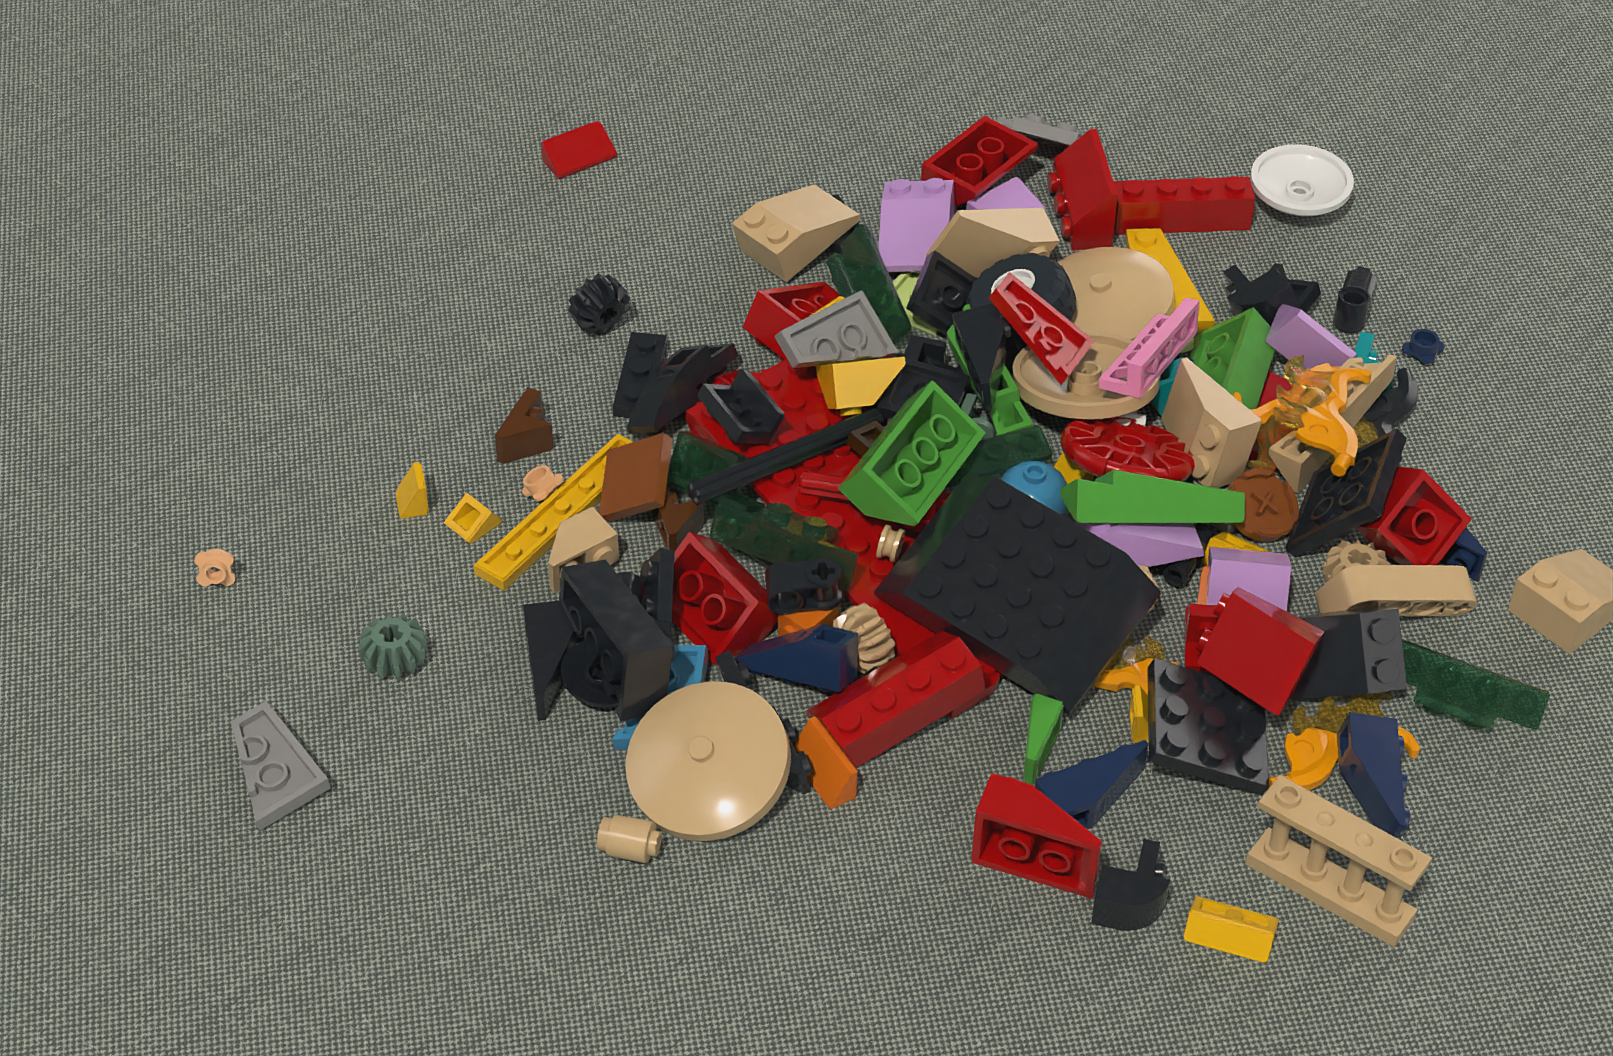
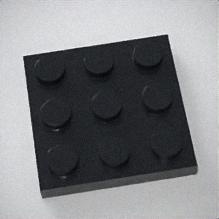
M1396 428L1358 448L1354 466H1349L1344 476L1339 477L1331 472V466L1334 461L1314 471L1299 509L1297 522L1293 525L1285 548L1294 557H1297L1309 550H1318L1324 543L1336 537L1346 536L1352 529L1366 522L1372 523L1376 521L1384 511V503L1388 491L1393 486V477L1397 465L1402 460L1401 454L1407 438Z
M1154 658L1147 667L1149 762L1262 795L1269 787L1265 708L1218 677Z

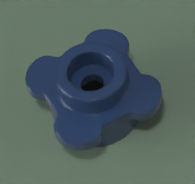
M1429 329L1415 330L1411 334L1410 342L1402 345L1404 354L1412 355L1414 359L1426 364L1433 363L1435 355L1443 352L1445 348L1439 336Z

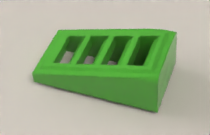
M1034 694L1031 700L1025 756V783L1031 785L1035 784V779L1039 777L1061 731L1064 708L1062 701L1040 694Z

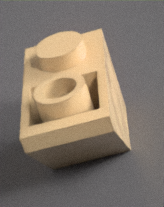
M593 506L559 524L548 561L550 589L554 593L560 591L562 567L606 560L611 566L619 561L618 533Z

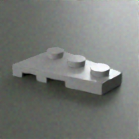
M862 290L797 322L774 336L792 368L892 358L899 353Z
M267 701L231 721L259 831L331 788L326 775Z

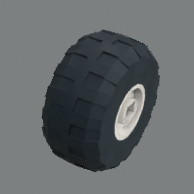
M1036 253L1013 255L985 269L972 284L968 299L966 300V305L970 304L971 309L991 304L989 296L1010 272L1068 320L1071 321L1076 309V295L1063 266L1052 258L1044 255L1040 256ZM1010 325L1011 337L1006 338L1007 352L1018 354L1028 345Z

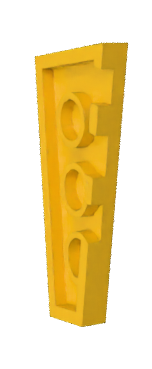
M1160 228L1126 229V248L1149 255L1157 260L1169 273L1174 289V310L1185 298L1198 300L1197 332H1202L1214 326L1215 320L1162 230Z

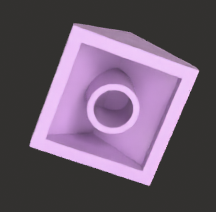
M1282 304L1278 309L1265 342L1304 372L1325 363H1329L1330 366H1342L1349 358H1354L1357 354L1304 311Z
M1209 547L1206 605L1217 606L1224 593L1231 595L1237 587H1240L1287 611L1292 568L1288 554Z

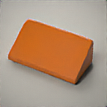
M815 716L810 718L793 747L796 753L805 752L813 771L812 774L807 776V779L825 804L832 809L856 798L858 771L818 718L816 719Z

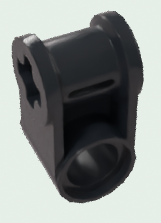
M828 558L798 562L781 561L770 565L765 572L769 609L774 613L787 615L795 612L829 611L838 607L842 600V592L838 586V581L841 578L839 564ZM822 569L824 570L825 580H821L820 571ZM823 589L827 590L826 600H823Z

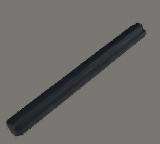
M872 408L690 482L687 485V494L695 504L719 496L846 444L851 431L871 422L877 421L883 426V414H880L878 409Z

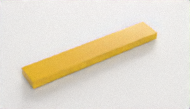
M620 434L615 435L473 565L474 574L505 591L553 546L560 522L592 506L594 508L600 503L607 451L632 443L633 441Z

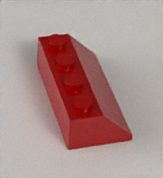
M1232 176L1221 178L1199 177L1192 179L1114 181L1118 193L1114 224L1115 235H1126V229L1160 228L1163 233L1250 230L1255 196L1250 177Z
M940 631L805 712L809 719L814 716L816 719L818 718L853 766L857 768L986 691L982 665L960 637Z

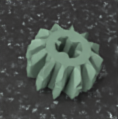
M387 613L384 620L372 618L370 627L362 628L358 648L360 657L369 673L378 672L381 679H384L389 674H393L399 680L401 673L407 672L414 675L416 665L424 664L427 638L417 620L408 621L404 613L398 618H392Z

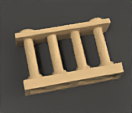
M1279 775L1258 801L1257 805L1259 809L1275 817L1273 828L1268 827L1248 852L1245 864L1395 948L1415 920L1418 911L1417 908L1401 900L1404 889L1409 891L1413 889L1431 864L1432 857ZM1290 826L1312 837L1310 849L1288 838ZM1328 846L1350 858L1347 870L1325 858ZM1366 867L1388 879L1386 891L1363 879Z

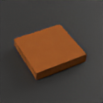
M662 433L607 451L599 514L607 523L664 506L673 438Z

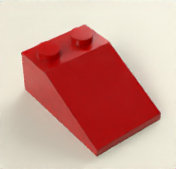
M824 281L758 290L743 328L754 336L753 338L757 343L769 347L778 354V358L781 361H784L787 358L774 336L780 331L809 317L843 295Z
M991 773L975 813L971 863L1093 899L1102 841L1033 785L1021 782L1013 777H1004Z

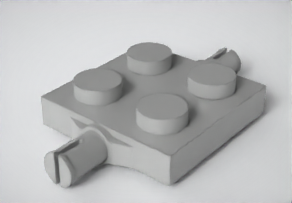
M1026 113L1025 119L1016 116L1014 120L1000 116L996 119V122L1033 141L1063 149L1069 147L1083 134V131L1078 130L1076 126L1058 122L1057 127L1051 126L1052 123L1045 121V118ZM1102 144L1104 153L1106 154L1107 145Z

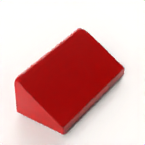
M600 121L586 124L546 139L541 143L542 161L558 179L617 157V152Z

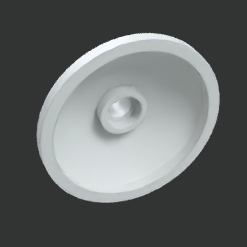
M1299 144L1278 146L1265 151L1253 163L1250 176L1253 190L1266 204L1278 211L1295 216H1318L1340 208L1350 198L1354 185V178L1350 168L1338 156L1318 147Z

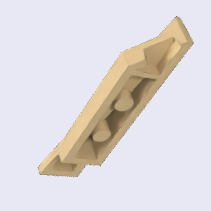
M1387 355L1383 362L1368 364L1363 363L1362 357L1349 358L1339 368H1358L1371 371L1369 383L1354 380L1347 385L1345 412L1339 415L1352 428L1392 381L1396 356ZM1331 377L1290 417L1289 428L1293 431L1269 448V456L1297 494L1311 480L1314 471L1320 469L1331 455L1329 451L1309 446L1296 438V431L1300 428L1301 414L1322 404L1331 393Z

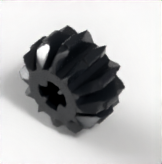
M598 273L591 281L586 278L583 286L575 288L577 293L570 297L569 302L571 306L568 311L571 314V318L583 331H586L588 334L596 332L598 335H601L607 328L613 330L616 322L623 321L622 314L630 309L628 306L630 297L627 294V290L616 278H613L610 274L602 276Z

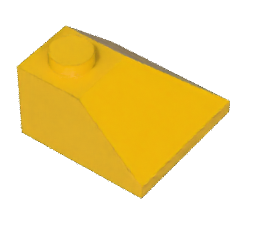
M905 357L815 366L828 409H840V416L860 414L862 413V406L874 405L904 367Z

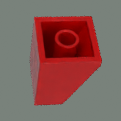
M1237 587L1231 595L1224 593L1220 598L1213 613L1219 619L1213 631L1208 628L1205 629L1196 646V650L1202 652L1197 664L1268 711L1279 716L1289 702L1325 631Z

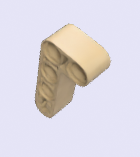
M1355 565L1338 572L1315 593L1320 614L1375 606H1388L1399 608V616H1458L1470 612L1477 606L1475 593L1467 569L1464 566Z

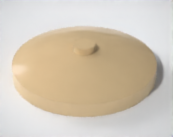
M1099 247L1076 252L1058 261L1066 271L1076 295V309L1071 322L1083 332L1107 333L1134 340L1157 313L1167 316L1173 313L1175 300L1172 279L1167 270L1157 260L1147 254L1122 247Z
M1085 332L1095 342L1061 385L1029 346L1023 348L1013 362V380L1019 389L1020 398L1041 411L1061 417L1103 419L1128 414L1148 404L1154 399L1160 388L1161 375L1140 399L1099 388V378L1133 341L1113 334ZM1127 377L1120 378V380L1127 381Z
M718 681L696 683L680 688L662 698L641 719L628 746L626 778L632 797L649 821L655 822L656 827L662 831L691 841L724 839L736 835L757 823L777 802L787 783L790 772V742L778 714L759 694L734 683Z

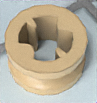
M885 525L878 543L876 558L882 559L884 556L890 558V562L896 563L903 546L905 530L899 529V531L895 532L892 530V526Z

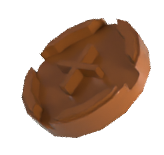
M1253 468L1242 472L1229 485L1228 490L1245 493V519L1242 523L1233 524L1243 535L1255 541L1270 543L1283 538L1290 532L1294 523L1297 522L1299 506L1292 487L1285 480L1281 482L1275 477L1276 473L1260 468Z

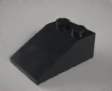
M1375 606L1297 616L1325 632L1290 699L1370 694L1407 689L1399 608Z

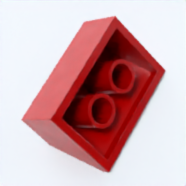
M983 116L922 163L921 181L931 178L954 180L956 206L975 199L1036 151L1038 143L987 116Z
M1090 129L1054 158L1053 172L1047 175L1049 193H1054L1055 214L1061 215L1062 237L1068 238L1071 251L1112 247L1118 193L1097 129Z
M689 532L674 552L672 622L694 645H706L709 653L708 659L714 665H718L715 656L730 650L733 657H735L750 644L763 641L778 621V614L769 609L766 589L717 540Z

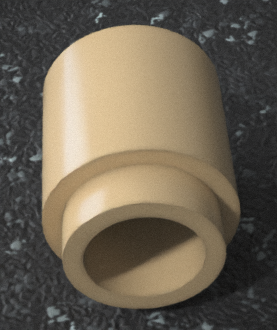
M616 814L613 818L603 817L597 835V850L606 851V855L609 857L647 864L651 856L657 857L659 853L662 832L656 831V823L653 821Z

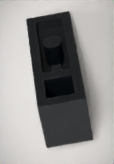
M993 303L952 314L955 341L985 411L993 409L1007 357L1006 338L1011 337L1009 322L1004 316L1000 317Z
M559 600L523 605L525 633L538 721L547 719L563 685L560 675L562 659L565 653L576 644V638H578Z

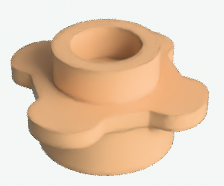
M546 465L538 466L524 477L523 484L525 487L522 493L525 497L532 496L535 501L544 500L557 489V486L563 482L564 478L561 474L554 475Z
M210 549L206 552H199L195 556L194 562L199 567L196 580L200 585L207 587L210 584L221 583L224 586H230L235 582L236 576L231 570L234 557L231 553L221 549ZM212 567H215V568H218L219 570H218V571H213L211 568H212Z

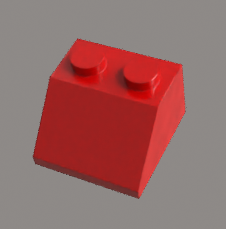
M1397 466L1393 477V486L1388 491L1382 515L1372 523L1366 522L1356 527V529L1370 543L1373 542L1377 550L1385 551L1386 556L1401 565H1438L1472 518L1424 469Z

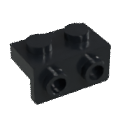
M740 369L731 385L703 384L697 394L698 398L707 407V412L725 429L728 438L738 444H769L785 416L780 407L747 369Z

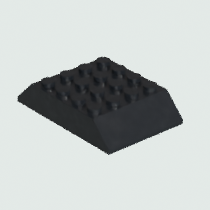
M965 476L874 591V595L935 633L944 631L960 637L977 659L1034 694L1062 701V705H1064L1063 712L1071 715L1161 595V591L1126 552L996 476Z

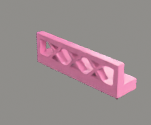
M1185 298L1170 316L1157 313L1099 378V388L1140 399L1197 333L1199 301ZM1127 377V381L1120 380V378Z

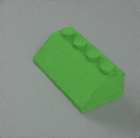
M1253 307L1199 332L1189 359H1193L1197 367L1231 395L1235 392L1240 393L1242 404L1248 409H1256L1264 383L1267 380L1271 361L1275 355V349L1265 342L1271 326Z
M932 380L905 402L838 489L866 516L915 526L920 522L986 432Z

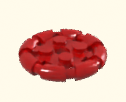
M1118 416L1103 419H1077L1069 423L1061 433L1060 443L1064 454L1069 459L1074 460L1078 467L1097 477L1112 470L1183 482L1190 477L1195 468L1192 458L1193 454L1190 450L1188 453L1184 452L1185 443L1178 442L1179 438L1152 424L1149 427L1137 424L1135 419H1131L1132 421L1128 426L1121 425L1116 420L1131 418Z

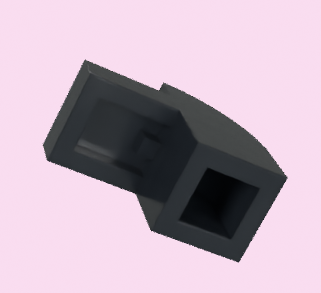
M1236 265L1224 271L1229 283L1225 287L1228 294L1227 300L1235 316L1254 307L1271 326L1282 304L1302 310L1291 284L1275 267L1252 282L1248 280Z
M1143 840L1136 872L1102 865L1094 899L1091 924L1116 930L1132 931L1153 924L1162 915L1166 906L1170 879L1163 878L1166 861L1158 859L1161 842Z

